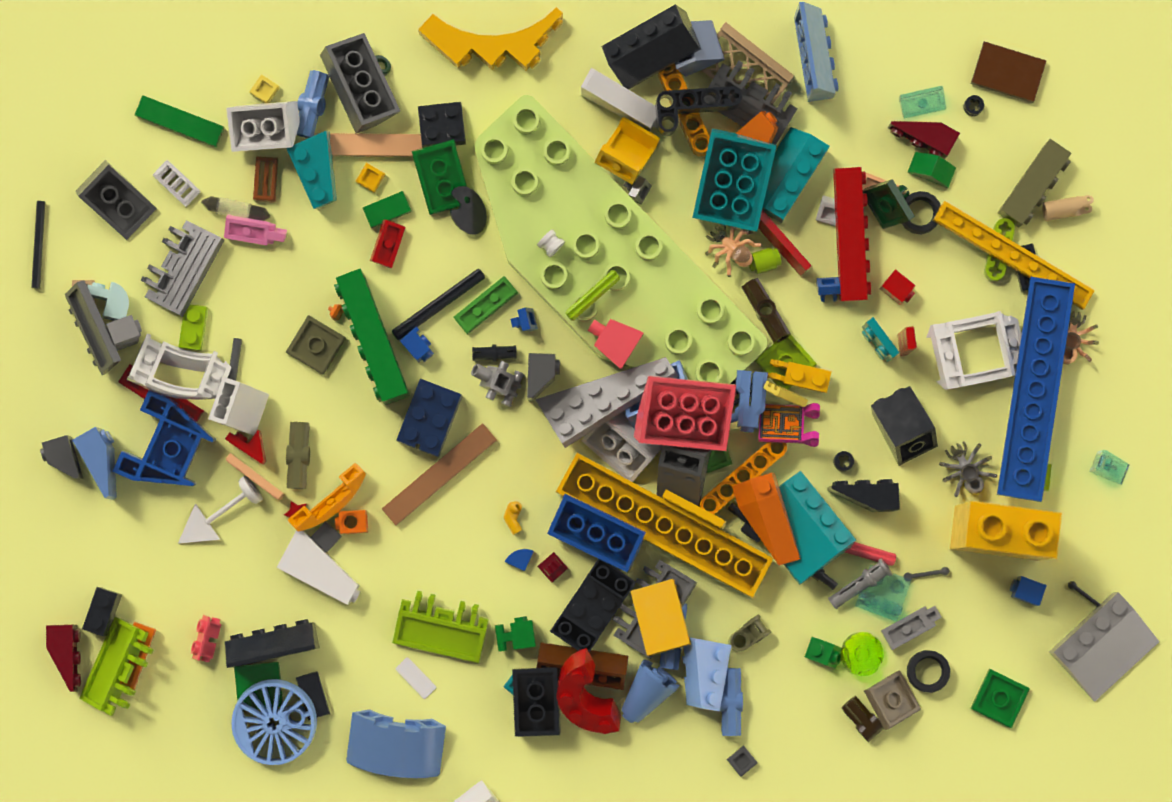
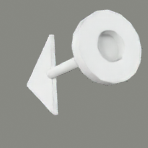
M244 475L238 481L243 493L207 519L197 504H195L178 544L221 540L210 523L245 497L254 504L261 502L263 498L258 488Z

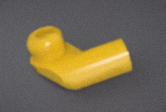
M518 501L510 502L504 514V520L513 535L523 530L517 521L522 510V505Z

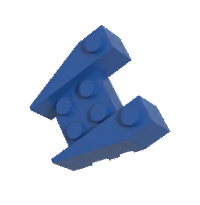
M148 390L140 411L160 419L143 458L127 451H121L112 472L133 481L195 486L197 482L185 477L202 438L210 442H215L216 438L173 399Z

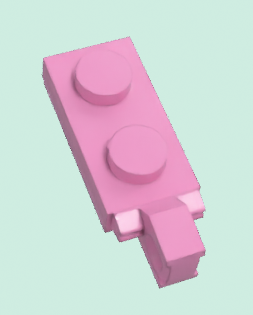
M232 215L226 216L224 238L266 246L267 244H273L274 241L284 242L286 239L287 230L276 228L274 223Z

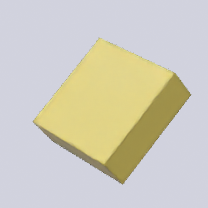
M261 74L249 93L263 103H270L280 89V86Z

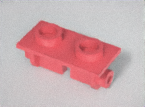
M203 615L197 624L198 636L197 640L192 644L191 654H193V659L200 661L202 656L201 661L210 663V659H213L217 643L209 642V639H218L222 624H220L221 619L212 617L210 621L211 617Z

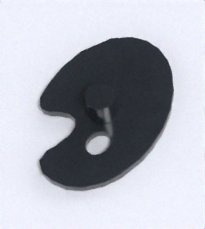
M458 186L454 188L451 195L459 202L460 207L450 211L453 222L460 230L467 234H479L485 228L487 221L486 209L482 199L469 187ZM466 196L469 198L468 204L464 200Z

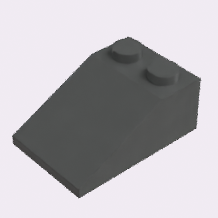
M106 159L75 191L80 199L126 240L157 209Z

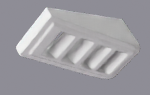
M166 160L152 175L185 207L201 192L169 160ZM171 169L172 171L163 180L161 177ZM177 174L179 177L173 182L171 186H169L168 183ZM184 181L185 184L176 192L175 189ZM190 187L192 190L183 199L181 195Z

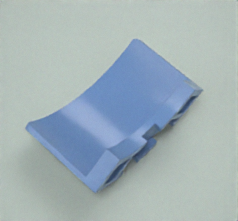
M371 709L352 712L346 758L348 764L368 772L392 777L430 778L439 776L446 731L445 725L434 719H405V723L394 722V717L377 713Z

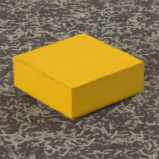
M366 163L355 182L375 193L386 174Z

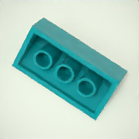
M790 127L774 155L762 208L768 216L782 224L830 147L828 144L812 134Z

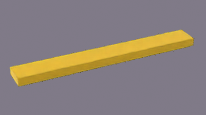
M946 201L941 204L932 220L1029 279L1030 277L1075 283L1072 304L1081 310L1085 309L1095 291Z

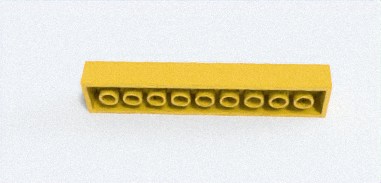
M576 453L556 490V493L563 497L564 494H568L645 531L643 540L750 598H753L774 559L579 453Z

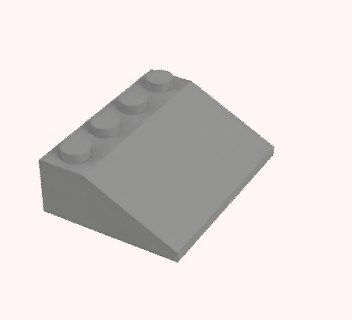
M1113 592L1054 646L1049 653L1095 702L1156 646L1159 640L1119 592Z

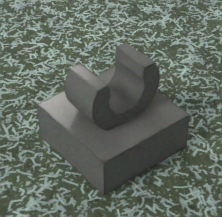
M638 176L633 185L627 181L623 185L630 191L628 195L641 205L652 187L647 179Z

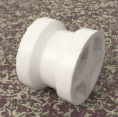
M552 229L538 242L537 246L546 250V255L550 258L564 245L565 241L559 239L556 236V232Z

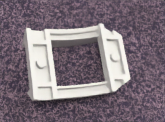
M1001 311L930 325L926 338H931L940 376V380L936 382L945 390L1015 376L1021 340V330L1017 318L1011 315L1006 316ZM995 325L1005 367L963 375L954 333Z
M147 333L127 380L150 391L169 397L192 400L216 398L222 378H228L231 366L226 361L223 363L217 357L218 352L214 351L212 354L198 353L173 346L165 341L161 344L151 339V335ZM160 362L176 368L205 372L199 388L180 387L153 377Z

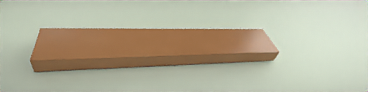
M482 423L386 504L382 510L397 526L495 443L497 439Z

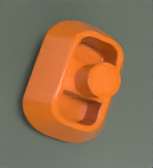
M335 304L334 307H328V310L331 311L330 317L334 321L339 320L344 312L342 305Z

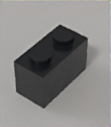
M96 587L82 630L100 636H107L122 594L103 587Z

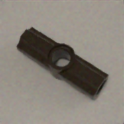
M756 278L746 282L741 288L773 343L776 344L785 340L791 333L779 315L775 303L769 298L759 279ZM763 307H769L772 312L769 315H763L760 310Z

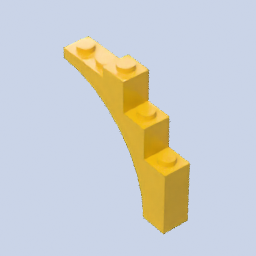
M556 7L544 19L528 28L496 36L478 35L459 30L446 24L434 14L425 21L418 31L420 36L456 68H459L461 65L466 66L472 59L471 54L473 53L493 70L495 66L499 68L505 62V55L507 54L527 71L529 68L533 69L541 60L539 58L540 50L537 46H543L549 37L547 35L552 29L556 31L562 25L563 12Z

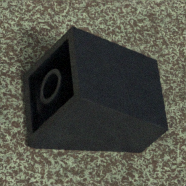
M911 386L900 388L892 395L880 398L871 405L872 415L898 466L938 447L935 426Z

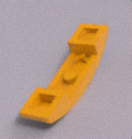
M354 463L339 476L343 482L339 487L310 511L303 506L288 519L289 523L297 531H303L327 521L353 498L364 481L366 473Z

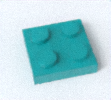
M874 317L862 326L863 336L868 342L872 341L876 346L875 352L881 360L885 359L889 362L900 353Z

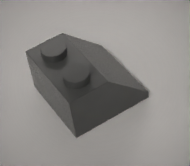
M528 354V401H534L555 381V375H560V360L556 359L555 354Z

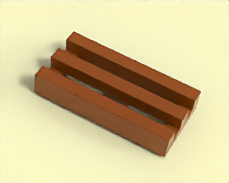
M256 156L254 201L276 202L278 158ZM261 162H265L263 194L262 196H260L259 183ZM270 162H273L271 196H267Z

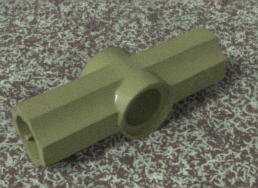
M290 422L289 445H287L286 465H288L286 485L288 489H306L307 466L310 464V446H308L310 423Z

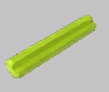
M612 270L565 312L566 316L571 321L578 318L620 280L617 272Z

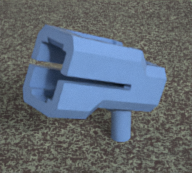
M737 370L735 391L739 394V405L735 408V413H732L731 423L737 421V427L741 428V432L753 433L754 429L758 428L759 415L765 411L766 390L763 387L767 381L768 373L754 371L752 373V371Z

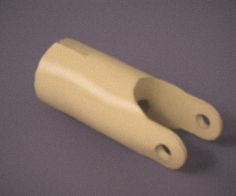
M1086 195L1043 202L1042 212L1045 221L1091 213L1092 206L1090 204L1094 202V198Z

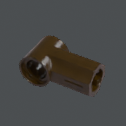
M857 696L851 698L841 707L867 742L871 741L884 729L880 720L873 713L869 712Z

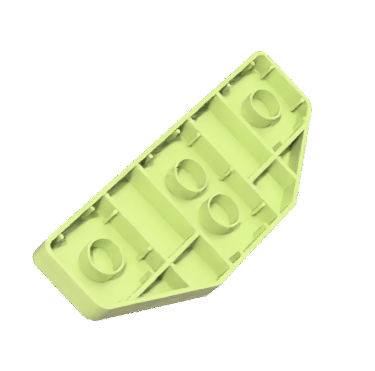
M530 95L521 96L478 136L475 141V152L508 264L599 358L612 362L594 346L598 337L590 333L588 329L594 320L606 326L610 319L644 333L624 364V367L630 369L666 357L670 364L681 361L688 380L731 384L737 377V370L745 371L767 348V338L611 176L601 166L594 163L595 160L534 97ZM553 229L556 232V236L559 239H563L565 243L549 258L546 255V250L539 248L537 244ZM612 270L616 271L620 276V280L578 318L571 321L565 312Z

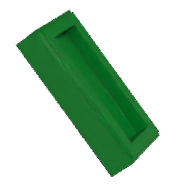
M403 191L362 207L371 229L381 225L385 219L391 221L412 212Z

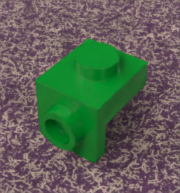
M812 636L804 657L836 669L842 660L843 648Z

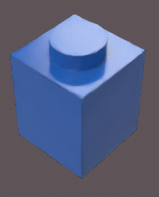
M1018 576L1017 580L1013 579L1009 591L1012 592V598L1034 606H1040L1047 585Z

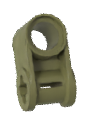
M759 614L731 634L728 644L732 645V650L736 652L744 651L771 633V630H767L760 620L761 616ZM737 635L742 636L745 640V644L741 648L734 645V638Z

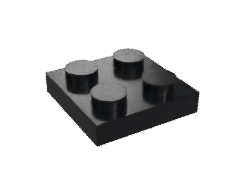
M461 102L418 106L422 148L453 139L456 146L466 145Z

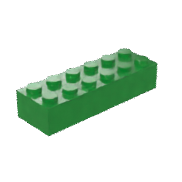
M359 268L335 277L337 280V284H334L335 290L340 300L344 299L345 302L342 305L344 314L353 323V325L349 326L355 340H359L361 344L357 346L359 354L363 361L367 360L369 365L365 367L367 375L371 382L375 381L376 387L373 388L376 399L379 402L382 401L385 405H389L410 397L363 271Z

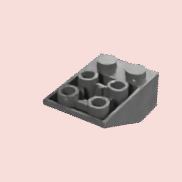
M662 445L658 464L657 496L663 498L665 490H668L700 507L711 450Z

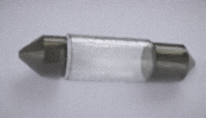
M214 196L201 201L208 211L224 216L231 215L266 221L270 218V214L265 207L255 206L247 202Z

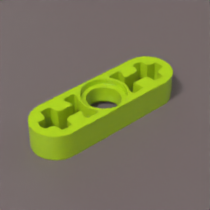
M1008 218L998 220L993 230L1002 234L999 226H1002L1004 223L1007 224L1006 228L1010 229V231H1007L1004 236L1012 241L1015 231L1014 223ZM988 254L984 275L989 281L995 282L1005 275L1007 265L999 262L997 270L1000 273L995 277L992 276V272L989 269L994 267L995 261H991V258L994 260L998 259Z

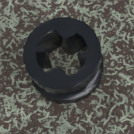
M972 95L964 102L963 109L967 115L977 116L984 109V101L980 96ZM969 101H973V103L975 101L978 102L977 111L969 109L971 105Z
M842 451L835 455L833 463L837 470L847 471L852 468L854 458L851 453ZM844 455L848 457L847 462L849 465L847 467L846 465L843 467L839 465V456H842V458Z

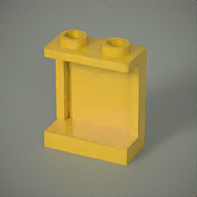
M623 117L608 142L600 149L594 163L633 185L655 152L660 138Z

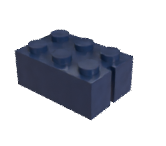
M420 378L396 441L417 449V444H419L420 451L439 458L462 400V394Z

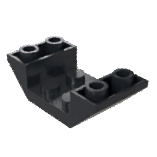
M598 559L550 632L576 650L580 651L587 648L588 652H590L636 584V581L611 564Z

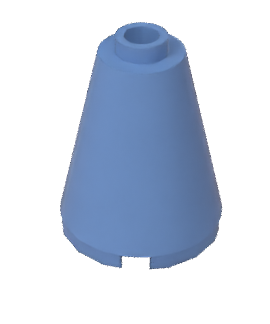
M649 660L641 662L621 709L624 713L622 716L630 723L642 721L679 688V685H675L677 681L663 668H660V666L653 668L651 666L653 662Z

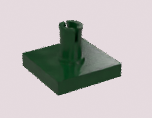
M893 179L863 190V193L867 194V204L882 229L908 222L915 217L905 200L910 195V192L907 191L903 194L908 188L904 185L897 187Z

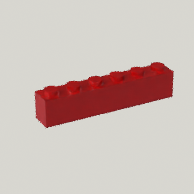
M862 167L834 168L837 263L841 290L839 301L868 300V295H871V282H867V273H870V260H866V251H869V238H865L864 230L868 229V216H864L863 207H867V194L863 193L862 185H866V172L862 171Z

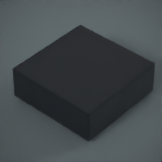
M746 523L743 524L740 531L756 543L760 542L761 539L754 529Z

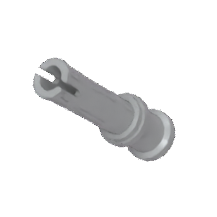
M880 558L879 562L873 567L864 569L860 577L828 597L832 606L838 609L869 586L875 587L882 578L887 575L891 576L892 571L886 562Z

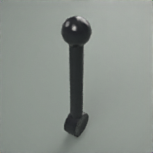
M1070 581L1068 583L1069 589H1074L1095 606L1101 605L1081 590L1076 582Z

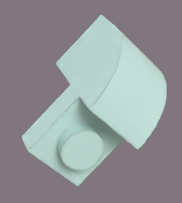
M93 282L92 285H87L92 298L106 301L102 318L115 321L127 316L129 299L126 291L119 284L111 282L109 290L105 289V285Z

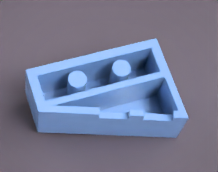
M689 637L691 645L684 646L685 656H682L683 663L686 666V677H684L686 703L697 708L720 711L732 645Z

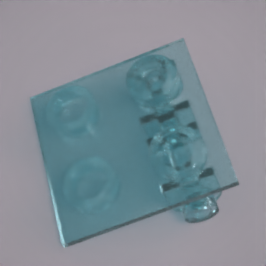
M894 573L891 576L887 575L878 581L875 587L869 586L860 592L855 606L897 622L899 615L902 613V606L912 580Z

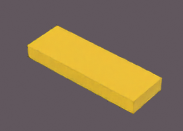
M665 490L662 496L666 501L719 529H723L726 521L668 490Z

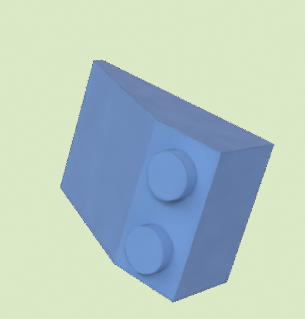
M94 427L72 441L104 498L114 500L117 498L116 473L112 472L115 467V449L112 445L114 439L109 431Z

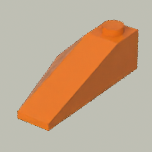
M768 473L732 486L738 508L777 564L783 565L800 560L775 473Z

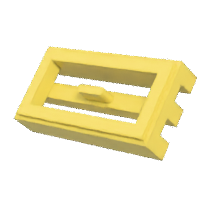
M766 381L763 387L775 396L801 407H805L808 402L806 398L769 381Z

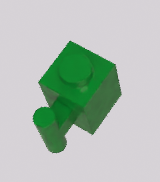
M527 616L514 618V623H510L511 632L505 633L504 624L495 625L498 652L507 651V641L513 642L514 650L536 647L533 621L528 620Z

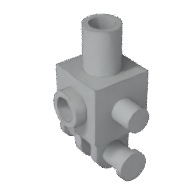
M504 361L500 362L499 367L487 366L486 368L478 363L475 364L471 375L480 379L479 386L488 390L485 398L494 401L496 394L505 396L501 404L511 407L514 397L517 398L518 396L516 390L522 387L520 383L525 374L516 370L514 375L508 373L507 368L509 364Z

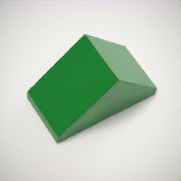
M915 152L907 173L949 188L956 167L938 155Z

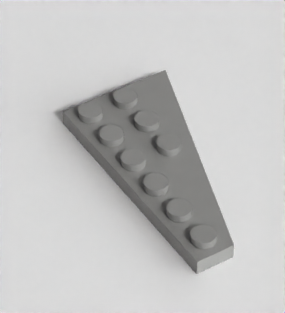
M665 357L535 400L562 445L566 448L642 399L648 376L677 378L678 375Z

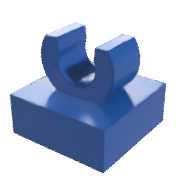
M816 278V287L821 301L825 302V296L832 294L833 302L837 301V294H841L839 278Z
M525 307L518 309L519 317L510 319L512 328L522 327V331L529 332L538 329L533 308Z

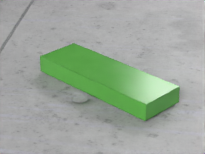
M503 276L453 318L468 335L515 297L518 292L508 279Z

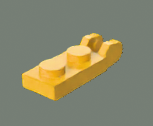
M774 359L770 360V365L785 368L786 373L785 376L771 372L768 373L767 378L781 381L783 384L827 393L832 371L789 361L787 363Z

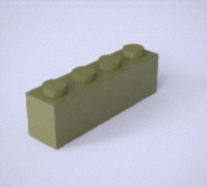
M1050 138L997 213L1004 218L1010 219L1018 228L1023 223L1027 225L1034 216L1031 211L1035 206L1040 207L1047 196L1044 193L1047 188L1052 189L1059 180L1056 175L1060 170L1064 172L1070 164L1071 160L1068 158L1072 153Z

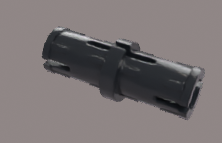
M492 344V347H472L473 361L492 360L497 362V359H517L516 345L497 346Z

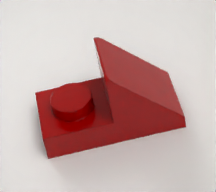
M260 430L256 431L249 443H246L248 438L239 432H236L235 435L231 432L228 433L225 438L226 441L263 465L266 463Z

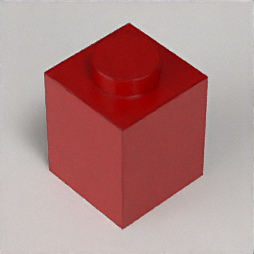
M895 269L879 289L900 305L903 301L906 303L910 301L915 294L912 290L916 285Z

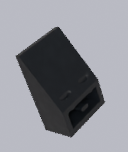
M880 479L877 481V484H870V480H857L854 482L855 485H848V481L832 482L831 486L827 487V491L871 512H894L900 510L899 483H893V479Z

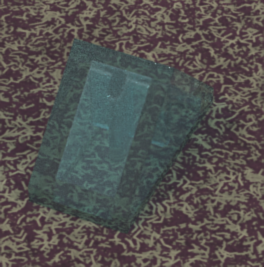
M1103 449L1097 451L1089 472L1122 485L1130 464Z

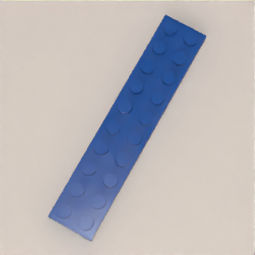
M1030 277L997 495L1042 502L1075 283Z

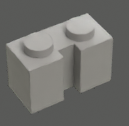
M132 315L106 324V328L117 351L138 344L142 329L138 319L134 320Z

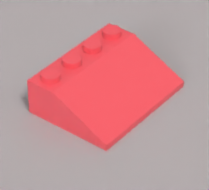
M648 376L636 417L634 438L639 443L726 451L736 385Z

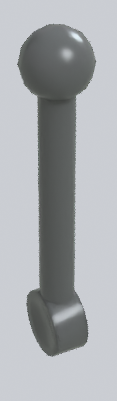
M943 567L941 570L915 574L907 572L903 575L905 581H911L912 578L938 574L948 575L950 570L948 567Z

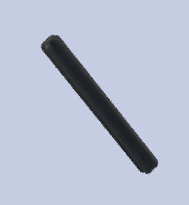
M476 269L392 330L397 340L402 339L416 326H420L484 280V273L480 269Z

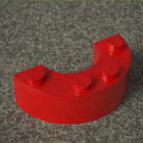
M587 648L574 653L565 661L560 672L557 689V702L560 710L570 722L584 730L601 734L619 732L621 712L614 699L595 697L584 688L587 684L592 683L594 678L595 663Z

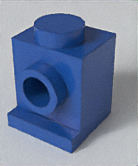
M416 326L400 342L418 363L421 360L426 362L434 353L429 348L431 345L430 341L423 334L419 337L420 330Z

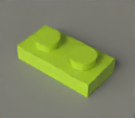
M189 305L182 319L179 348L202 351L208 307Z

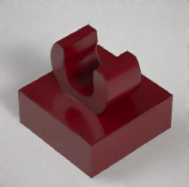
M555 552L537 566L551 583L568 569Z

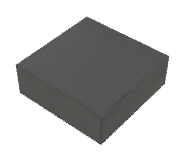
M325 521L310 538L325 552H328L342 536Z
M744 745L726 759L740 777L758 763Z

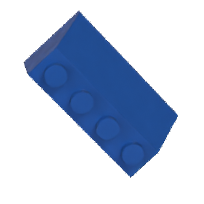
M564 494L547 532L548 535L625 572H628L633 566L646 533L568 494Z

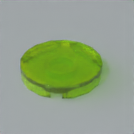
M855 632L849 635L841 648V660L844 667L856 676H870L875 673L884 658L880 640L868 632Z

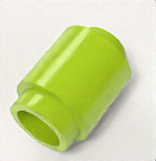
M770 247L751 253L753 260L749 268L751 272L755 271L756 274L776 269L778 265H782L777 248L772 249Z

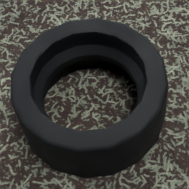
M918 191L911 193L905 198L909 206L914 201L923 200L929 203L933 209V218L928 224L920 226L915 225L911 221L901 223L906 230L913 234L921 235L929 233L938 225L932 220L941 204L934 195L929 192Z
M924 650L910 658L907 665V677L914 688L922 692L933 693L941 690L947 684L950 678V666L942 654L936 651ZM926 658L936 660L941 667L939 680L931 685L921 683L915 674L917 664Z

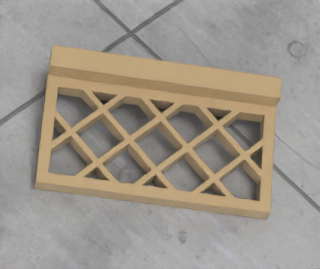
M725 22L717 36L718 39L722 36L729 41L730 50L722 51L723 54L730 53L731 66L729 67L732 70L735 67L733 53L743 52L746 55L747 64H743L742 67H747L748 70L750 66L759 65L763 68L764 77L750 78L748 81L749 86L752 81L764 80L765 89L768 90L767 80L777 79L783 85L771 101L774 104L795 76ZM732 45H734L738 49L732 50ZM749 58L752 59L755 63L749 64ZM717 63L716 68H705L701 71L714 79L715 75L710 71L718 72L720 67ZM766 71L772 76L766 77ZM734 78V81H735V82H737V83H741V82H742V80L736 81V78ZM767 92V94L765 95L766 99L769 96L770 92Z

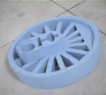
M279 679L264 680L249 687L238 699L232 715V733L238 747L252 760L266 765L285 764L299 757L311 744L316 733L317 714L310 697L297 685ZM271 686L276 687L274 707H272L267 687ZM260 688L262 689L266 707L259 700L254 691ZM281 688L290 690L278 709ZM293 693L301 698L294 705L286 707ZM249 695L260 711L246 704L243 700ZM305 703L308 711H305V708L301 704ZM243 709L257 717L245 716ZM294 711L300 713L301 720L294 721L291 719L290 713ZM308 716L311 718V725L303 724ZM272 718H274L275 721H279L277 726H275L274 723H270ZM247 722L257 723L256 725L247 726ZM292 728L310 730L309 738L295 732ZM259 730L252 737L250 736L249 732ZM263 733H265L258 747L254 751L252 742L259 736H261ZM270 735L266 758L258 754ZM288 735L301 741L305 745L299 750L292 742V740L288 737ZM281 737L294 754L286 757ZM274 738L276 739L281 758H272Z

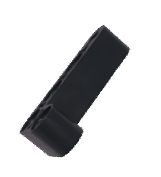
M734 86L663 91L658 95L655 102L657 130L663 136L674 134L678 126V114L735 110L742 100V92ZM720 94L722 95V96H721V99H723V101H722L721 104H720ZM729 94L736 98L734 102H731L728 98ZM707 95L713 96L715 103L707 104L704 101V97ZM690 97L693 100V104L691 106L684 105L682 98ZM667 98L671 101L672 105L670 107H663L660 104V100ZM670 120L673 123V128H664L662 121Z

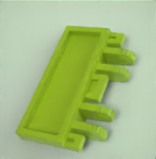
M417 591L413 611H410L411 601L402 599L392 643L479 663L489 619L479 617L478 626H475L479 608L478 604H474L472 607L471 619L468 622L462 620L466 607L465 601H460L456 621H453L455 612L453 610L436 607L435 614L432 616L435 594H431L428 598L427 612L419 610L423 596L422 591Z
M115 616L79 699L113 716L116 707L110 704L111 701L123 708L129 709L130 703L120 698L122 692L134 696L136 690L120 681L127 683L133 671L134 665L130 664L129 660L140 666L147 667L148 662L138 657L140 651L146 654H153L154 649L139 642L138 639L145 642L149 633Z

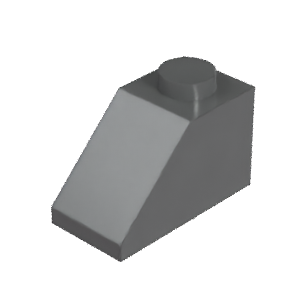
M65 435L42 442L43 448L40 449L44 462L47 461V464L75 479H83L71 436Z

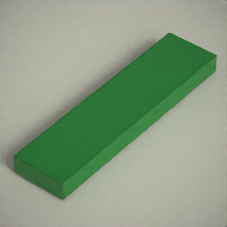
M142 95L134 114L138 118L216 148L225 128L222 125Z

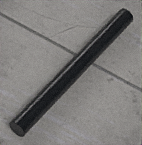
M45 201L36 202L31 288L40 289Z

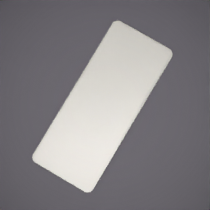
M408 657L395 668L423 699H426L436 689L433 682Z

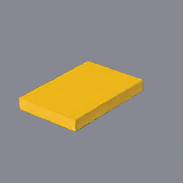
M674 579L631 591L647 656L691 645Z

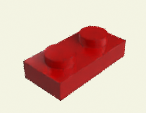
M386 219L383 220L370 261L387 268H392L406 227Z

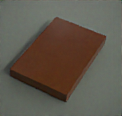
M984 41L970 84L1033 103L1047 60Z

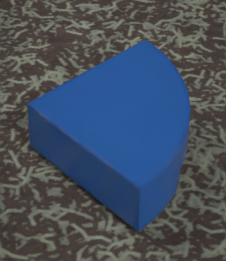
M530 549L516 550L506 558L505 562L525 571L534 551Z

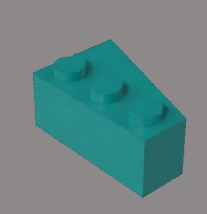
M328 130L293 145V147L286 148L313 209H319L337 200L331 137Z

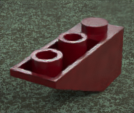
M891 121L888 129L891 130V134L898 138L905 137L910 140V144L919 149L923 147L930 151L929 154L938 155L943 159H946L960 135V132L942 122Z
M77 624L46 625V649L69 691L76 692L78 687L81 686V675L77 671V665L81 663V653L77 651V642L81 640L80 629H77Z

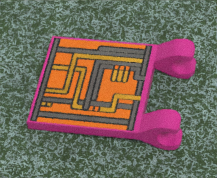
M812 403L801 407L798 405L765 404V411L760 414L759 442L803 443L811 447H817L819 445V432L810 431L804 433V416L818 419L820 416V405Z

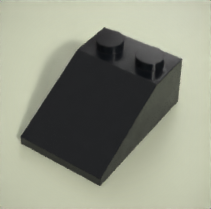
M557 667L512 669L515 737L560 735L561 717L560 707L557 702Z

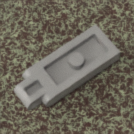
M924 606L882 629L881 632L890 649L894 650L935 627V621L942 618L936 606L929 609Z

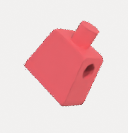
M612 319L609 320L606 326L594 320L588 329L590 333L598 337L594 346L620 369L623 368L644 334L642 331Z

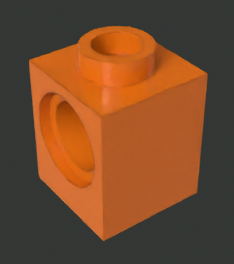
M367 510L339 511V516L335 517L336 530H340V534L368 533ZM350 516H354L357 519V525L352 529L346 526V519Z

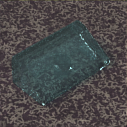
M943 86L899 96L903 119L946 110Z

